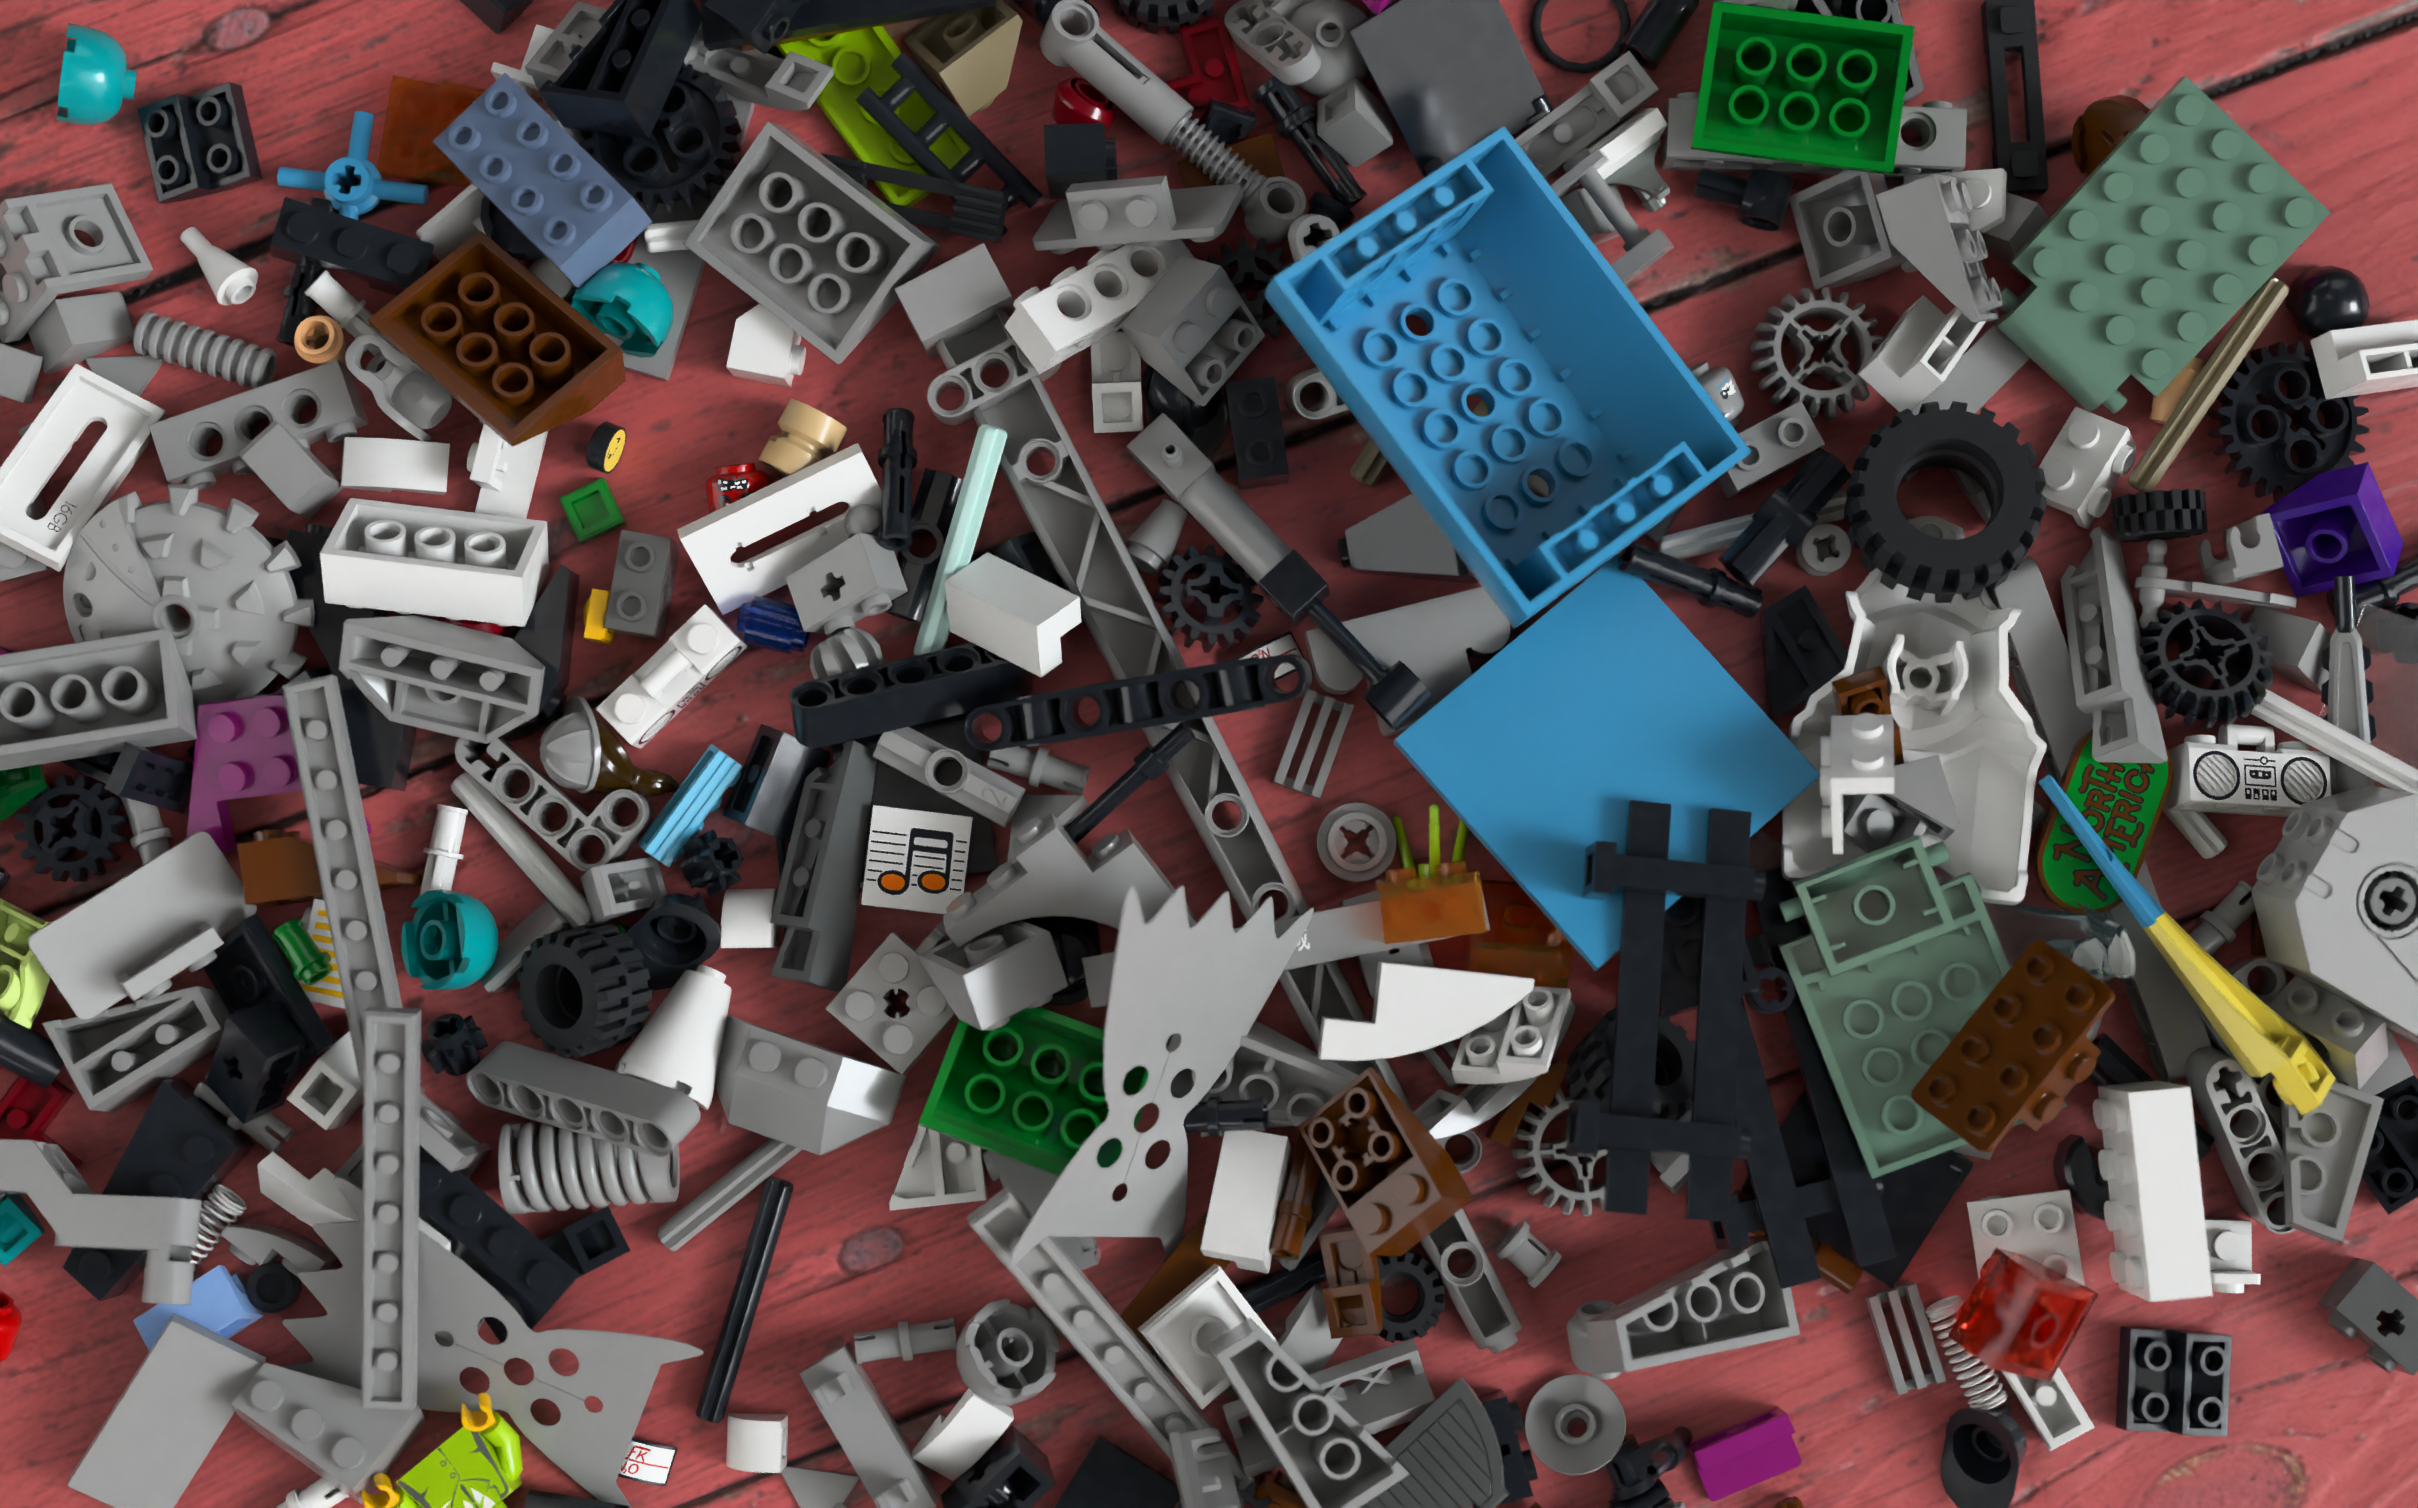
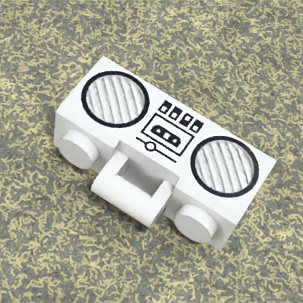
M704 604L669 638L667 643L634 674H631L596 710L628 743L641 749L748 646L715 611Z
M2221 724L2218 731L2219 744H2216L2215 736L2192 735L2185 737L2183 744L2169 749L2173 763V780L2167 796V810L2289 817L2294 811L2299 810L2303 803L2331 796L2329 755L2321 751L2309 750V745L2303 741L2282 742L2277 744V750H2275V737L2272 727L2230 724L2226 728ZM2238 745L2256 746V752L2238 751Z

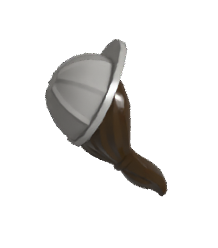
M571 697L566 703L563 717L553 721L542 735L541 746L539 747L541 752L540 761L543 763L544 769L550 778L563 787L575 789L579 793H588L590 790L597 793H611L616 790L627 789L635 790L651 797L676 792L680 787L679 783L670 775L634 766L625 748L612 730L601 721L595 719L584 697Z

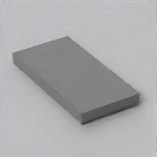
M173 1313L72 1472L67 1486L114 1508H174L234 1414L235 1409L231 1403L263 1366L266 1357Z

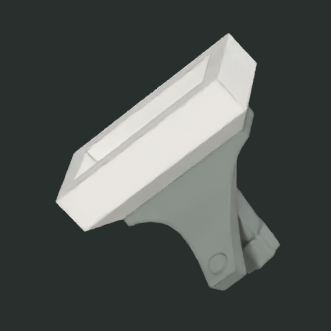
M1641 108L1586 148L1590 154L1598 148L1609 158V161L1597 170L1607 185L1616 183L1631 187L1649 213L1657 211L1667 203L1665 196L1670 193L1669 185L1659 175L1654 162L1656 151L1661 145L1659 139L1667 126V122L1658 108Z

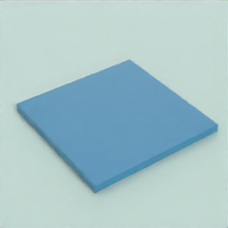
M1619 553L1400 734L1393 743L1594 971L1599 969L1620 950L1623 891L1614 890V893L1604 900L1582 898L1586 847L1597 840L1617 842L1616 854L1626 855L1629 801L1671 804L1668 860L1706 863L1709 809L1751 812V837L1820 777V773L1647 583L1639 576L1619 570L1618 567L1621 565L1618 564ZM1666 895L1665 911L1682 896Z

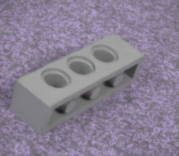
M335 360L148 426L167 481L172 484L198 486L199 491L217 483L216 477L234 472L235 475H245L254 472L238 453L254 440L253 428L258 421L264 418H269L270 424L277 420L309 451V445L325 439L333 443L344 441L345 437H354L357 434L356 429L368 425L369 421L353 374L346 365L339 360ZM310 402H316L318 408L316 417L307 424H301L299 414L303 406ZM221 434L223 438L222 449L215 456L208 457L206 453L208 441L213 436Z

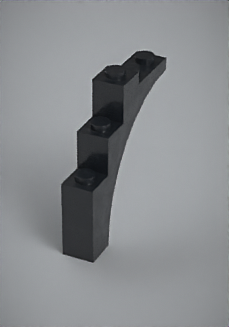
M306 523L304 531L287 529L286 540L296 552L302 564L301 567L293 569L289 573L294 583L297 599L313 598L315 623L313 628H307L330 665L332 674L338 678L358 784L406 791L417 727L389 721L364 696L352 678L348 679L339 670L344 622L347 619L387 617L388 610L350 608L346 605L325 603L320 552L333 528ZM264 536L273 547L283 542L280 539Z

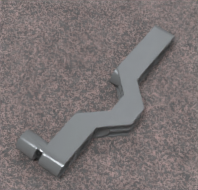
M0 1139V1199L6 1193L28 1194L56 1232L54 1246L147 1251L141 1302L190 1305L195 1264L191 1262L192 1247H197L202 1200L170 1197L95 1195L58 1144H47L46 1142L34 1140Z

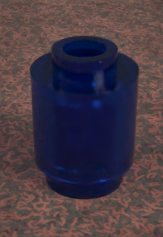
M755 595L751 604L743 603L741 606L736 631L744 633V644L791 654L793 650L804 653L810 632L803 630L795 605Z

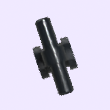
M1679 1426L1671 1434L1663 1435L1638 1444L1633 1434L1625 1435L1617 1454L1604 1466L1614 1486L1611 1489V1493L1615 1501H1624L1647 1491L1655 1485V1479H1658L1664 1472L1673 1470L1683 1460L1685 1448L1692 1441L1691 1431L1686 1427Z

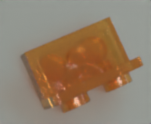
M1466 861L1436 864L1437 873L1417 875L1416 867L1386 870V879L1375 881L1379 896L1384 943L1392 944L1486 933L1480 871L1467 869Z

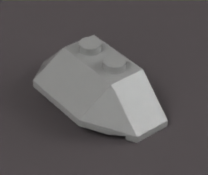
M416 615L347 619L343 627L339 670L348 679L352 678L364 696L389 721L487 744L520 724L536 717L539 713L545 666L511 638Z
M727 1014L715 1087L728 1123L817 1155H825L874 1130H879L891 1124L907 1076Z

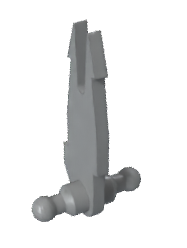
M2153 539L2149 542L2147 546L2149 553L2148 562L2142 566L2141 577H2137L2135 580V589L2139 590L2138 601L2143 606L2142 615L2139 618V626L2142 629L2147 628L2150 621L2159 623L2157 617L2158 607L2164 603L2165 596L2197 600L2201 598V600L2219 602L2221 600V603L2289 610V607L2296 608L2297 598L2207 583L2167 579L2168 568L2163 564L2164 555L2167 552V544L2161 539Z

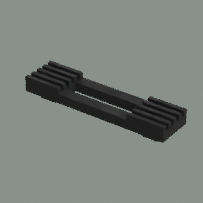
M1985 0L1981 5L1984 53H1986L1993 136V147L1991 148L1993 169L2003 168L2006 171V192L2022 195L2023 193L2033 194L2038 192V194H2044L2049 189L2035 3L2034 0ZM2015 49L2020 51L2027 142H2011L2004 50L2006 52H2011Z
M820 153L864 188H867L868 179L952 196L956 199V204L952 208L954 210L953 216L884 202L911 224L992 242H1001L1010 193Z

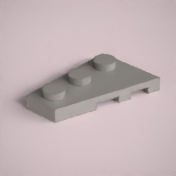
M2334 1081L2322 1104L2303 1116L2294 1104L2289 1106L2281 1099L2286 1226L2333 1244L2343 1241L2383 1105V1098L2362 1090L2358 1091L2351 1086Z

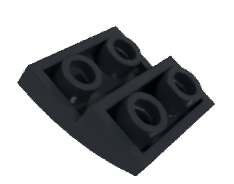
M228 82L192 97L175 94L138 109L159 203L167 204L199 198L263 179L241 85Z
M2415 1075L2375 1095L2383 1098L2384 1101L2361 1177L2388 1215L2418 1197V1079Z
M2120 1326L2116 1428L2128 1431H2157L2191 1436L2227 1437L2232 1335Z

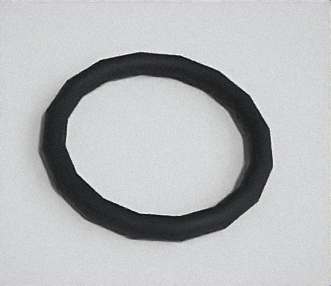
M1549 0L1536 1L1533 6L1530 24L1534 43L1546 61L1563 71L1584 74L1602 70L1621 54L1622 51L1619 45L1631 26L1627 4L1624 0H1612L1618 9L1621 21L1619 38L1612 50L1599 60L1583 64L1564 60L1554 54L1546 44L1540 24L1542 11Z

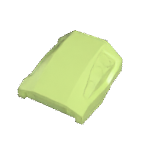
M0 898V1013L9 1017L10 1020L31 1029L42 1005L50 976L28 946V939L31 934L50 922Z

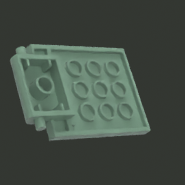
M2180 77L2010 260L2032 283L2019 297L2013 294L2006 286L2000 290L2002 306L1998 308L2004 313L1995 322V326L2088 412L2103 404L2110 412L2115 414L2128 400L2117 389L2130 375L2157 397L2331 212L2188 77Z
M1918 834L1793 881L1792 885L1796 897L1779 903L1786 922L1804 916L1810 929V933L1778 945L1788 973L1793 980L1796 993L1872 1179L1968 1144L1914 1102L1911 1092L2010 969L1972 874L1968 872L1938 883L1932 867L1950 860L1943 841L1924 848ZM1899 854H1909V858L1901 866L1893 862ZM2063 1099L2064 1102L2062 1108L2067 1107L2065 1100ZM2018 1119L2013 1126L2022 1124L2024 1122Z

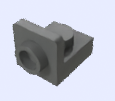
M1855 794L1844 812L1843 836L1864 852L1869 853L1916 834L1921 839L1928 825L1921 819L1904 815L1878 794ZM1899 854L1893 862L1901 866L1910 855Z

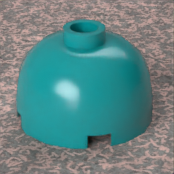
M68 23L66 37L76 40L68 39L67 49L64 50L57 105L59 109L56 121L77 125H96L107 122L118 114L123 98L134 99L137 71L127 69L126 52L119 42L106 32Z
M609 263L593 275L580 289L577 288L572 297L574 300L570 305L605 335L607 333L624 341L619 346L624 353L641 358L653 357L667 338L673 324V302L664 284L660 282L661 277L657 271L644 263Z
M426 891L415 899L410 907L418 908L413 922H404L401 932V953L409 976L419 977L423 983L420 987L425 990L467 988L483 978L492 967L499 947L498 929L495 918L489 908L475 897L459 891Z

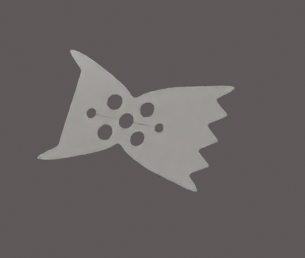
M1130 886L1125 896L1120 921L1104 1030L1103 1079L1105 1099L1109 1109L1108 1116L1083 1143L1037 1209L1011 1254L1008 1269L1015 1266L1045 1237H1160L1166 1258L1172 1253L1183 1239L1186 1212L1188 1143L1183 1125L1184 1119L1210 1090L1241 1046L1239 1045L1241 1036H1247L1280 978L1284 967L1312 918L1313 907L1301 915L1279 938H1276L1273 898L1268 897L1244 926L1237 932H1234L1229 892L1226 891L1200 921L1191 928L1188 923L1184 887L1179 886L1155 917L1145 924L1138 896L1134 887ZM1173 1034H1179L1181 1037L1179 1046L1173 1051H1167L1166 1042L1168 1038ZM1135 1066H1144L1148 1072L1145 1086L1135 1095L1125 1094L1122 1085L1126 1074ZM1183 1069H1192L1195 1073V1082L1192 1089L1183 1097H1173L1170 1087L1174 1077ZM1146 1104H1156L1159 1109V1115L1154 1126L1146 1132H1137L1134 1128V1119L1137 1112ZM1109 1139H1119L1122 1143V1151L1117 1161L1109 1167H1100L1096 1159L1100 1147ZM1159 1140L1167 1141L1170 1146V1152L1166 1161L1158 1168H1148L1145 1164L1148 1149ZM1120 1184H1126L1127 1193L1120 1201H1114L1112 1199L1114 1189Z
M338 1176L334 1177L335 1182L345 1199L356 1212L359 1221L313 1225L315 1232L338 1257L343 1267L334 1270L299 1272L297 1274L299 1279L323 1305L327 1315L284 1319L282 1321V1324L313 1358L312 1362L285 1366L283 1368L361 1389L362 1189ZM419 1230L417 1405L425 1410L461 1412V1404L464 1403L471 1411L482 1410L478 1403V1394L465 1390L459 1379L463 1369L467 1367L479 1368L485 1372L490 1381L489 1388L484 1393L489 1394L491 1397L492 1410L507 1412L521 1432L537 1448L599 1501L627 1505L629 1508H632L617 1486L616 1480L659 1368L664 1363L697 1357L704 1352L687 1343L637 1334L582 1329H554L535 1332L527 1327L518 1312L485 1279L463 1260ZM484 1317H493L502 1321L508 1332L506 1340L501 1344L487 1343L478 1334V1322ZM441 1330L449 1332L453 1336L454 1343L449 1347L441 1346L436 1341V1333ZM564 1348L573 1352L579 1361L578 1371L568 1376L555 1372L549 1364V1355L553 1350ZM511 1358H521L527 1361L534 1370L532 1382L527 1385H518L510 1381L504 1372L506 1361ZM589 1396H595L601 1400L603 1408L599 1412H591L585 1407L584 1400ZM544 1398L554 1402L561 1413L558 1423L547 1426L537 1422L530 1412L533 1401Z

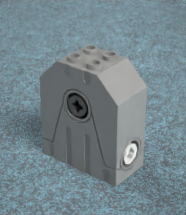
M2367 785L2303 803L2299 810L2294 811L2285 821L2282 828L2283 837L2275 851L2261 862L2256 873L2258 880L2251 890L2266 956L2290 973L2385 1019L2387 1030H2390L2393 1034L2418 1048V794Z

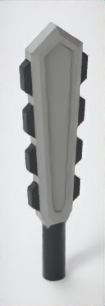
M2334 576L2335 631L2330 639V646L2322 651V667L2329 672V680L2321 686V702L2328 706V714L2322 719L2371 745V741L2377 737L2376 718L2368 713V705L2374 700L2373 683L2365 678V670L2371 666L2370 649L2362 644V637L2356 629L2355 576ZM2329 756L2331 792L2333 794H2339L2367 785L2374 786V779Z

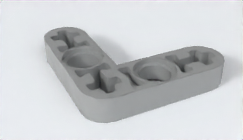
M1240 0L1226 13L1224 23L1236 45L1287 85L1304 83L1311 79L1321 67V59L1310 38L1288 21L1297 8L1311 0ZM1275 38H1278L1277 40L1273 41L1272 43L1267 44V43L1270 42L1271 40H1273V39H1275Z

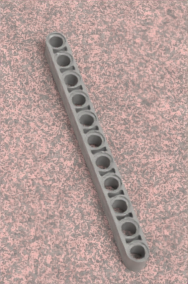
M2026 556L2017 570L2010 571L2006 581L1995 589L1988 586L1985 588L1998 609L2011 607L2022 609L2014 626L2008 632V664L2023 707L2032 718L2035 733L2047 744L2042 759L2047 774L2051 775L2059 785L2075 744L2083 735L2093 729L2092 713L2086 714L2076 706L2070 652L2038 565L2031 556ZM2143 860L2136 880L2161 906L2146 862ZM2122 901L2116 907L2106 912L2098 913L2109 946L2115 934L2120 938L2121 932L2124 931L2129 937L2135 951V974L2133 977L2131 973L2127 976L2120 974L2154 1070L2161 1081L2170 1083L2186 1077L2185 1065L2191 1053L2198 1048L2212 1047L2199 1014L2197 1003L2124 901Z

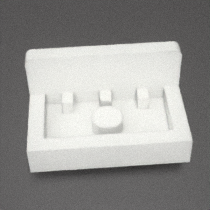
M2075 406L2039 466L2044 471L2046 485L2041 493L2047 498L2046 504L2073 515L2077 525L2085 529L2090 527L2095 517H2101L2110 504L2111 490L2120 475H2127L2136 460V445L2128 427Z

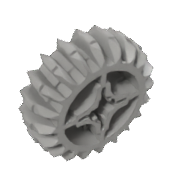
M1822 287L1816 300L1809 288H1803L1799 292L1798 301L1790 294H1787L1780 301L1782 309L1771 306L1766 311L1765 315L1770 323L1760 322L1755 329V332L1764 340L1754 341L1751 344L1750 350L1755 354L1764 356V358L1754 361L1751 368L1753 372H1767V376L1758 383L1760 390H1765L1772 385L1775 387L1777 392L1771 397V404L1777 405L1784 397L1790 400L1788 407L1802 401L1812 420L1817 417L1819 407L1827 420H1831L1837 416L1838 407L1846 414L1850 413L1855 409L1854 398L1864 402L1871 395L1866 386L1869 384L1858 374L1874 354L1872 350L1878 348L1885 337L1880 335L1870 336L1869 331L1878 324V321L1873 317L1863 322L1859 317L1866 308L1865 303L1860 302L1851 310L1846 306L1849 300L1848 292H1842L1834 302L1831 301L1829 287ZM1804 318H1821L1835 325L1827 331L1820 332L1813 330L1807 324L1802 327L1796 321ZM1783 335L1789 340L1787 345L1792 349L1796 357L1795 367L1790 373L1785 368L1781 357V340ZM1845 335L1848 336L1854 351L1853 372L1847 368L1849 362L1842 356L1840 344ZM1828 339H1831L1832 341L1825 349L1822 359L1819 362L1814 361L1807 369H1804V365L1811 359L1810 355L1813 353L1814 348L1817 345L1821 347ZM1815 375L1824 378L1829 383L1834 380L1840 387L1832 390H1814L1803 386L1801 383L1807 377Z
M1568 1082V1096L1564 1097L1562 1090L1558 1088L1550 1107L1545 1106L1544 1109L1537 1106L1541 1110L1537 1116L1525 1110L1522 1119L1532 1124L1530 1130L1527 1132L1522 1129H1516L1513 1137L1527 1140V1148L1513 1149L1512 1157L1516 1159L1528 1158L1529 1164L1518 1168L1516 1173L1520 1178H1527L1533 1174L1536 1176V1179L1527 1187V1191L1531 1195L1538 1194L1544 1188L1548 1189L1542 1201L1544 1206L1551 1208L1560 1196L1562 1197L1561 1213L1564 1215H1570L1575 1201H1579L1581 1214L1583 1216H1591V1200L1596 1199L1602 1211L1604 1209L1605 1179L1594 1186H1591V1179L1593 1178L1595 1162L1601 1156L1607 1155V1148L1597 1147V1155L1581 1160L1580 1164L1577 1156H1568L1563 1150L1556 1151L1557 1149L1566 1148L1567 1129L1560 1139L1540 1144L1548 1123L1560 1112L1566 1109L1569 1112V1103L1575 1102L1569 1093L1573 1085ZM1541 1159L1566 1160L1570 1164L1572 1176L1575 1177L1576 1189L1558 1185L1546 1172Z

